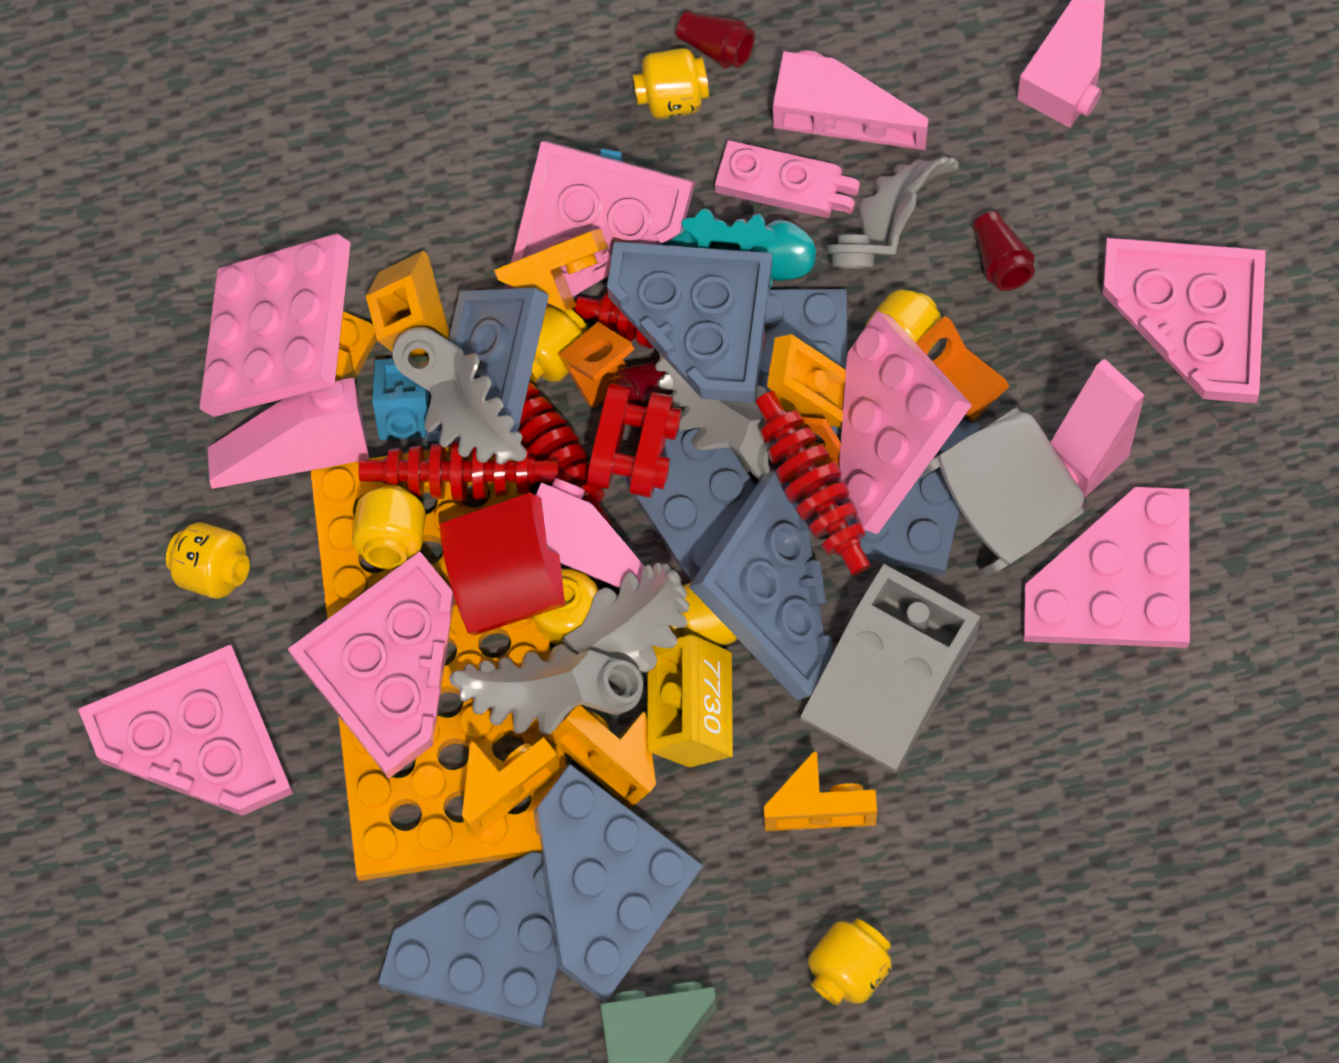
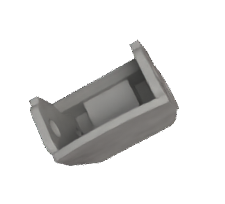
M1018 407L934 458L920 476V478H923L938 467L941 468L951 495L963 516L979 538L997 556L996 559L980 569L985 578L1016 561L1043 543L1054 532L1085 512L1082 507L1084 496L1076 481L1035 418L1028 413L1021 412Z

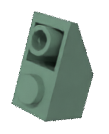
M686 982L669 987V994L646 997L644 991H626L613 995L611 1003L600 1004L608 1062L677 1063L717 1010L714 987L702 989V984L699 982Z

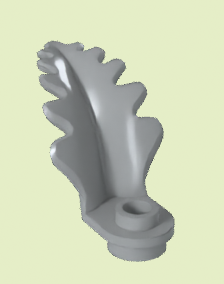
M947 156L931 161L914 160L911 165L898 164L893 169L894 176L878 177L874 184L877 194L865 197L859 207L863 235H838V244L827 246V254L832 255V267L874 268V257L896 255L899 236L915 208L918 191L931 179L941 174L958 171L959 162L955 158H948Z
M423 327L408 329L397 338L393 348L395 366L404 376L431 393V401L425 418L424 428L427 432H431L439 424H442L439 436V443L442 447H447L456 437L460 436L458 453L462 457H467L471 450L476 447L477 460L482 463L487 462L493 454L496 455V462L500 465L509 459L520 462L526 458V449L521 444L522 434L520 432H510L514 425L513 418L510 415H498L503 408L502 400L497 397L488 401L485 400L491 386L490 378L488 376L474 378L479 366V356L476 353L464 356L461 348L433 330ZM414 349H423L428 353L429 359L419 363L414 361L409 353Z
M659 353L660 360L656 363L655 368L657 371H666V374L658 380V387L661 390H673V393L670 394L674 396L673 407H685V410L682 412L679 430L699 428L698 433L692 440L694 448L697 450H711L731 447L739 453L750 471L759 480H761L763 475L777 470L778 467L787 461L768 465V450L777 443V440L771 443L763 442L760 430L765 426L764 423L766 421L756 403L701 399ZM757 386L756 399L767 393L766 389L762 386Z
M658 562L653 566V569L650 565L643 568L640 583L633 573L626 574L620 587L619 597L609 588L599 590L593 598L591 608L582 626L564 636L562 644L569 647L576 654L592 650L619 660L628 661L639 672L651 671L657 664V658L652 646L671 649L677 644V639L668 625L683 628L687 625V619L680 612H688L689 604L684 599L687 596V592L681 585L679 574L671 570L669 565H662Z
M563 644L557 645L552 649L547 662L542 661L536 652H527L524 655L520 668L516 667L511 659L504 657L499 660V669H496L490 661H482L479 664L478 670L473 665L468 664L464 667L463 671H455L449 677L450 683L459 689L461 701L467 702L470 698H474L472 708L474 713L481 715L489 708H492L490 716L492 724H502L508 714L512 712L513 730L515 733H523L533 720L538 718L540 733L550 734L559 726L567 714L578 705H585L610 714L626 713L637 705L643 690L642 676L632 663L592 650L576 654ZM609 681L617 687L618 695L611 689Z

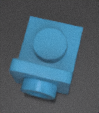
M427 356L411 357L419 363L428 360ZM393 359L375 360L372 403L379 439L426 438L427 431L424 428L428 411L429 391L404 376L395 366Z

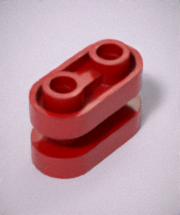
M610 383L591 455L587 485L610 489L613 476L617 474L631 477L630 494L652 498L655 488L665 489L671 458L663 457L662 455L666 439L676 441L682 409L673 407L674 396L652 392L648 407L630 404L632 387ZM626 425L642 428L636 456L619 453Z

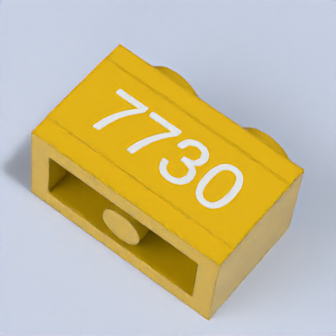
M693 635L677 638L676 646L671 649L652 646L657 658V664L651 671H648L647 751L686 767H694L733 757L732 652Z

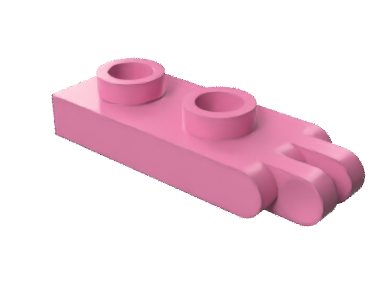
M728 140L715 182V193L829 218L832 210L844 211L849 214L853 212L854 199L837 194V192L856 196L859 191L860 182L854 178L842 176V168L835 164Z

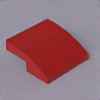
M529 492L439 524L441 544L450 585L468 634L475 636L566 606L560 555L547 548L542 498Z

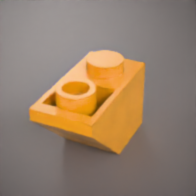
M419 252L378 272L366 294L378 342L393 352L397 338L404 331L415 327L428 328L449 340L448 325L429 256L426 252ZM414 349L409 354L410 357H420L428 353L423 349Z

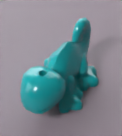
M702 208L695 217L683 219L681 223L684 227L683 233L662 244L666 246L772 253L773 267L770 288L773 283L772 279L775 281L791 280L809 273L816 259V247L812 238L792 222L775 220L765 226V220L761 214H754L748 222L744 219H737L732 226H727L723 220L714 218L711 211L706 208Z

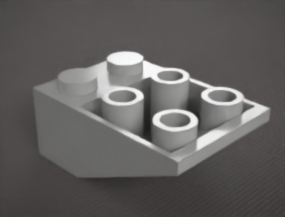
M883 564L856 608L800 716V720L890 771L897 773L976 641L980 616Z

